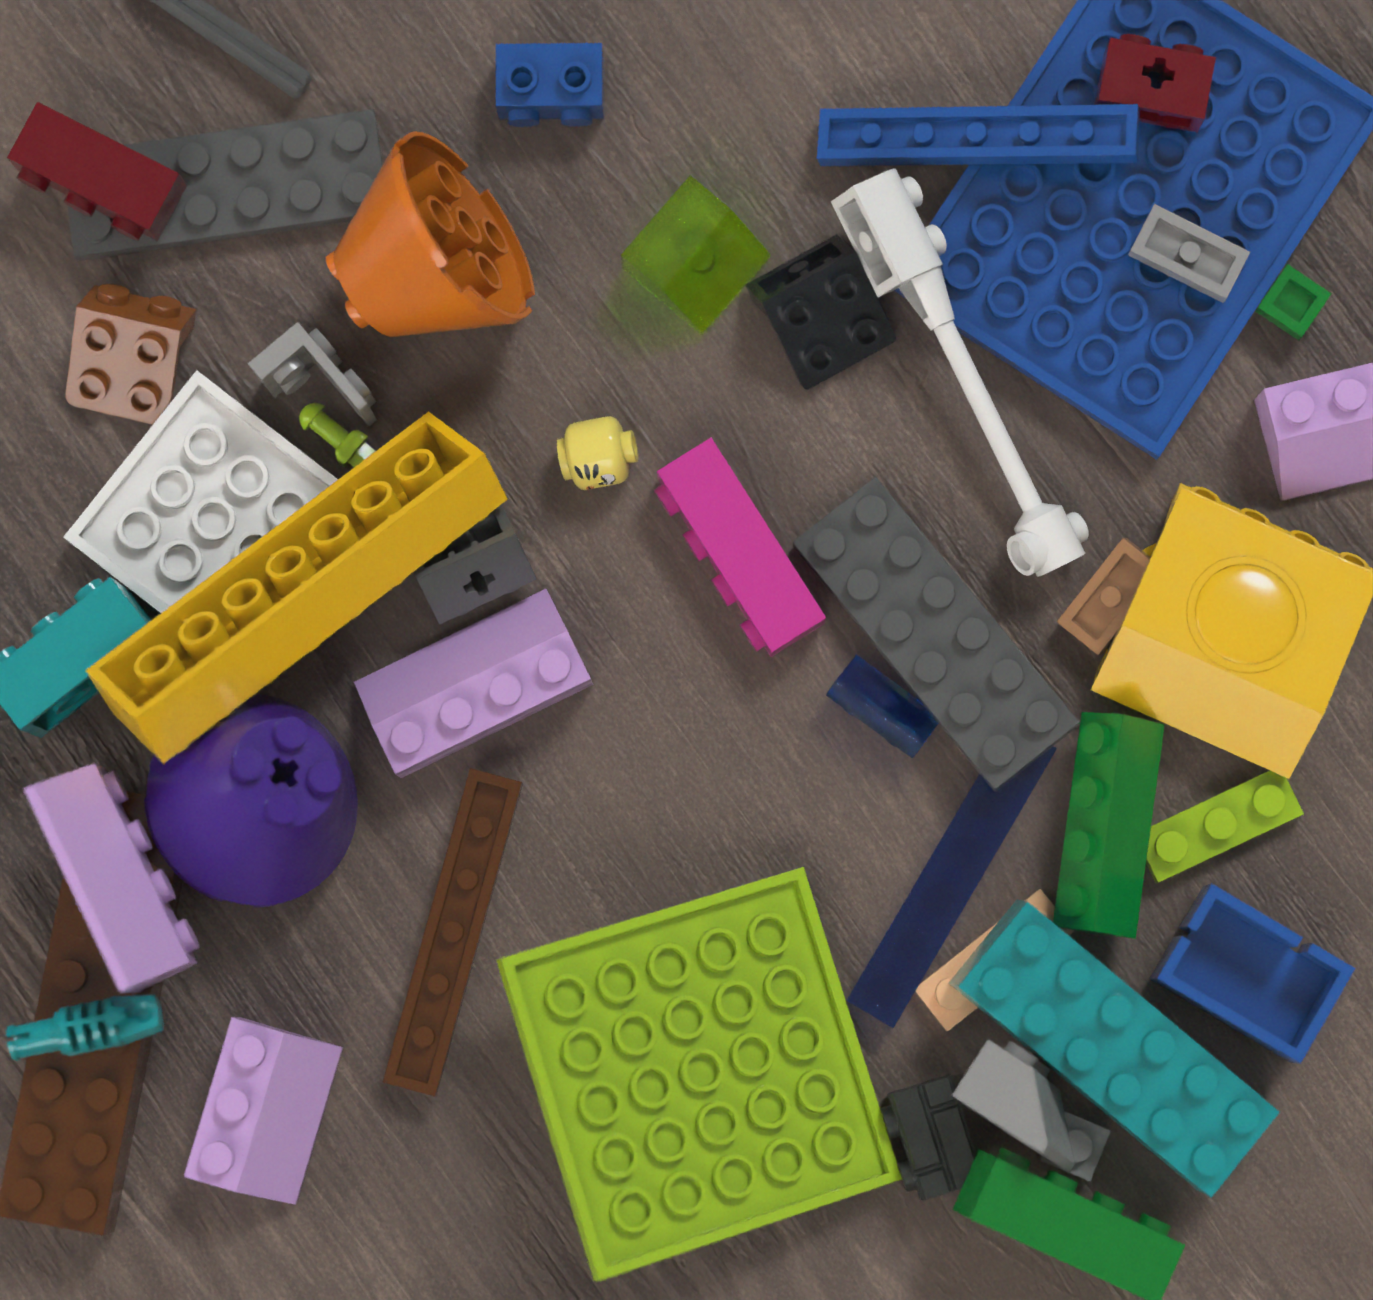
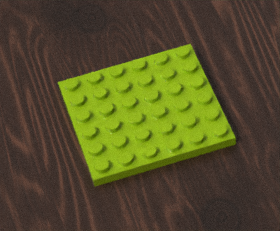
M804 867L496 960L594 1281H600L902 1180Z

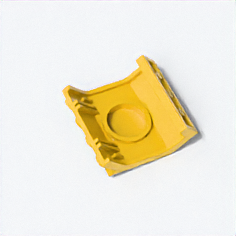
M1180 483L1171 501L1159 539L1126 615L1109 650L1106 649L1098 665L1091 691L1289 779L1325 713L1373 597V568L1369 567L1364 559L1353 553H1338L1320 545L1313 536L1299 530H1292L1290 532L1272 524L1265 515L1249 508L1238 509L1221 501L1209 489L1198 486L1191 488Z

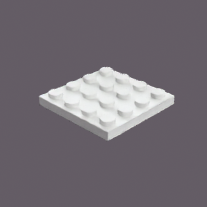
M196 370L64 535V538L162 613L338 479Z

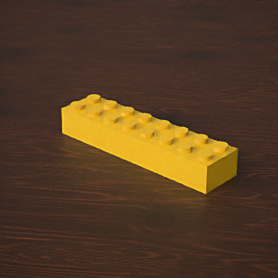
M428 411L85 671L112 713L164 764L174 755L186 749L191 742L221 719L229 716L234 709L256 692L272 683L307 653L315 650L350 620L358 617L393 587L401 584L406 577L436 554L444 551L449 544L467 530L487 518L493 510L507 501L508 498L485 453Z

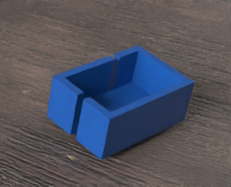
M1214 884L1203 886L1179 927L1187 932L1188 935L1186 938L1183 936L1173 937L1149 979L1288 1062L1301 1063L1355 968L1314 943L1301 944L1297 952L1293 951L1290 947H1298L1303 938L1302 936Z

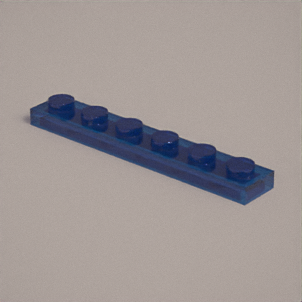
M1056 747L1050 748L996 792L978 774L846 999L847 1002L889 1027H895L1057 750Z

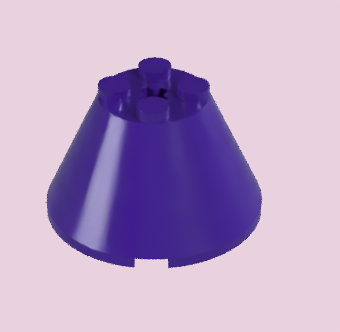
M254 694L234 709L229 716L221 719L191 742L186 749L174 755L164 764L154 754L151 757L148 766L150 769L144 806L152 839L170 868L185 883L212 899L220 902L225 900L238 904L254 905V907H268L292 901L305 895L329 877L348 850L355 831L358 810L357 788L350 763L330 731L314 716L290 702L268 695Z

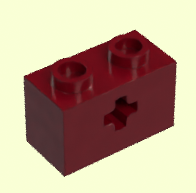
M1123 34L1120 35L1119 39L1110 37L1104 51L1095 105L1138 104L1140 122L1198 132L1205 120L1216 57L1203 55V49L1188 44H1175L1170 49L1151 45L1150 39L1140 35ZM1150 72L1159 73V82L1162 83L1160 89L1150 87L1151 78L1148 77Z

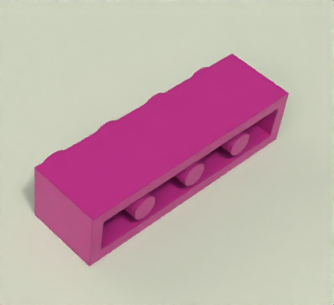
M712 437L657 471V479L661 485L654 489L656 496L670 517L678 512L689 528V531L682 534L684 540L699 562L706 557L709 559L718 574L711 579L712 584L727 607L734 602L737 603L747 619L739 625L756 652L764 647L770 657H773L825 624L826 616Z

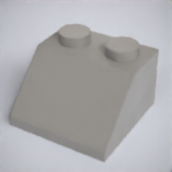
M987 1040L952 1096L990 1123L1070 1173L1075 1163L1060 1089L1046 1079L1051 1070L1037 1061L1036 1057L1011 1041L1003 1049L992 1041Z

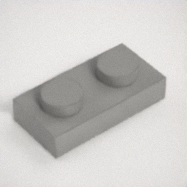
M1154 204L1128 255L1224 303L1250 251Z

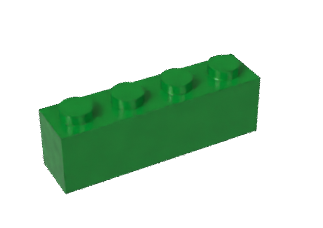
M1081 713L1053 923L1059 928L1096 935L1136 939L1165 724L1125 714Z
M1002 1147L997 1157L979 1149L952 1210L1145 1300L1162 1299L1185 1248V1244L1168 1237L1172 1226L1142 1212L1137 1222L1121 1215L1125 1204L1097 1191L1094 1192L1091 1200L1075 1194L1078 1182L1048 1169L1044 1179L1027 1171L1031 1164L1030 1160Z

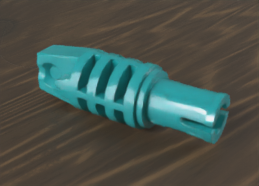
M155 995L110 997L104 1000L62 1007L54 1013L53 1018L16 1026H7L6 1037H13L14 1041L7 1042L11 1058L17 1061L21 1060V1058L58 1050L63 1055L75 1056L81 1053L123 1046L163 1031L162 1008L160 1000Z

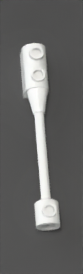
M896 168L890 169L853 185L832 200V206L858 255L877 297L899 288L930 331L934 330L1023 511L1022 516L1014 527L1016 534L1007 541L1009 558L1021 574L1029 576L1035 573L1037 577L1042 576L1086 554L1081 543L1086 541L1089 536L1087 524L1076 512L1066 515L1062 505L1042 503L953 322L955 317L941 269L943 263L939 257L946 252L945 236L936 225L931 224L924 227L916 211V208L923 202L922 190L917 181L910 176L901 179Z

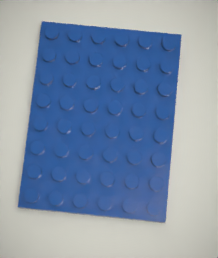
M1078 0L1008 106L1095 105L1104 51L1110 37L1119 39L1120 35L1134 34L1150 39L1151 45L1172 49V46L1175 44H1188L1203 49V55L1216 57L1205 120L1199 131L1192 132L1140 122L1138 163L968 165L929 225H936L946 239V252L939 257L943 263L941 269L955 317L953 322L958 332L1157 460L1372 132L1373 96L1221 0ZM1150 72L1148 76L1151 78L1150 87L1160 89L1162 83L1159 82V73ZM1154 204L1250 251L1224 303L1128 255ZM899 288L894 290L896 293L906 298Z

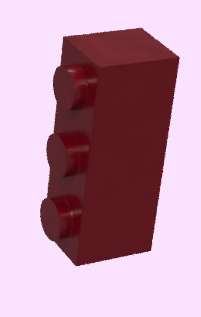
M38 101L7 156L8 160L19 171L16 178L22 183L42 193H45L48 187H51L65 194L66 197L63 202L86 216L92 217L95 210L113 219L110 225L112 228L136 241L140 240L142 234L158 241L187 187V184L178 172Z

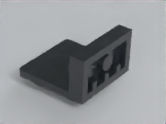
M837 234L745 284L753 303L769 319L800 385L806 390L878 352L896 340V336L856 251Z

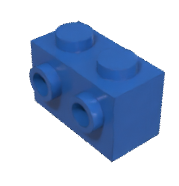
M602 43L496 44V109L499 120L508 119V124L516 127H532L539 125L540 119H561V124L580 127L591 125L592 119H604V56Z

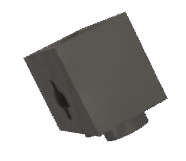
M502 504L493 510L487 518L475 524L449 544L444 551L436 554L414 571L416 579L439 625L457 616L465 615L476 607L504 594L512 593L520 587L537 580Z

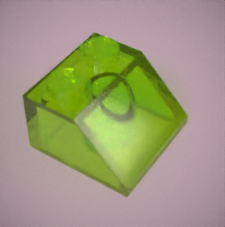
M690 175L621 254L622 268L703 336L742 291L745 284L749 283L768 261L771 254L731 208Z

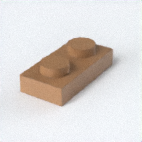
M1122 538L1058 619L1057 623L1094 653L1102 655L1112 643L1120 628L1150 556L1128 538Z

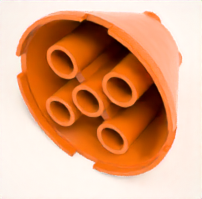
M417 131L410 132L394 144L337 247L326 256V264L330 272L340 281L342 288L349 298L345 302L346 311L358 327L365 328L371 325L375 330L388 337L518 323L531 313L532 309L530 306L526 308V300L535 295L530 267L517 235L490 191L486 189L479 194L462 174V171L468 168L466 162L451 148L429 134Z

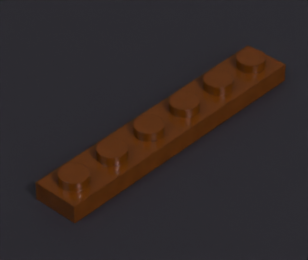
M472 768L469 770L383 1083L434 1097L437 1096L523 783L520 781Z

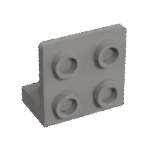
M297 322L248 363L258 379L274 398L282 391L289 395L299 389L311 376L308 370L313 365H316L368 426L377 420L370 408L376 403V400L371 395V391L351 368L344 374L340 372L337 366L342 363L341 359L337 356L336 350L317 328L308 334Z

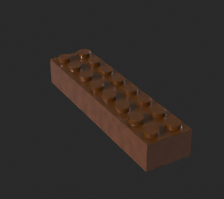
M127 792L129 799L123 802L122 806L130 822L138 819L147 833L152 849L145 852L154 872L162 869L166 874L176 896L175 899L169 901L176 916L183 880L166 863L152 839L145 814L144 798L146 795ZM63 873L34 1022L53 1018L54 1013L62 1007L104 1000L110 997L155 995L160 1000L163 981L139 993L119 991ZM153 1035L123 1046L81 1053L75 1056L63 1055L58 1050L27 1057L1 1184L0 1217L101 1236L115 1231Z

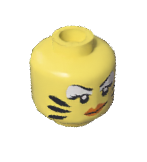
M613 416L572 423L566 428L564 438L557 439V453L563 478L565 480L572 479L581 490L620 484L628 478L629 463L638 462V449L633 431L623 432L621 424Z

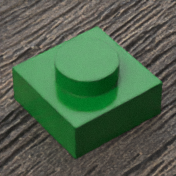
M1287 264L1255 312L1299 341L1332 293Z

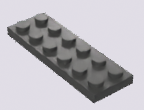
M374 109L126 144L124 146L178 172L187 184V187L158 241L142 234L139 241H136L112 228L110 225L113 219L95 210L93 216L89 217L68 206L74 257L77 261L351 222L383 166L376 112Z
M874 477L792 542L795 550L994 792L998 791L1079 726L1080 721L877 477Z

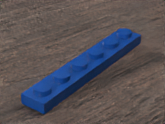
M1138 104L820 109L817 160L820 166L1138 163L1140 110Z

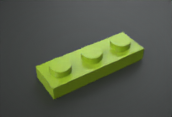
M1269 770L1152 825L1146 864L1155 883H1159L1291 821L1304 813L1287 778Z

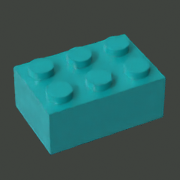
M109 577L104 582L97 578L86 584L75 594L74 599L77 602L61 616L57 612H53L41 619L31 629L34 637L20 648L16 649L12 645L0 652V705L20 730L42 738L96 696L99 691L85 670L152 620L129 589L112 577Z

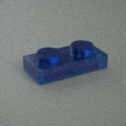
M857 654L826 694L847 713L854 715L884 737L891 745L899 748L912 759L938 725V722L917 698Z

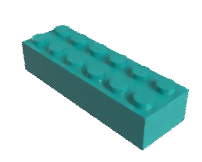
M1016 899L949 982L952 987L1196 1190L1211 1198L1280 1113L1028 901Z

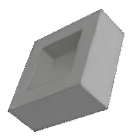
M1064 1111L1075 1163L1070 1173L1091 1181L1111 1131ZM1039 1156L1038 1160L1060 1168L1043 1156Z

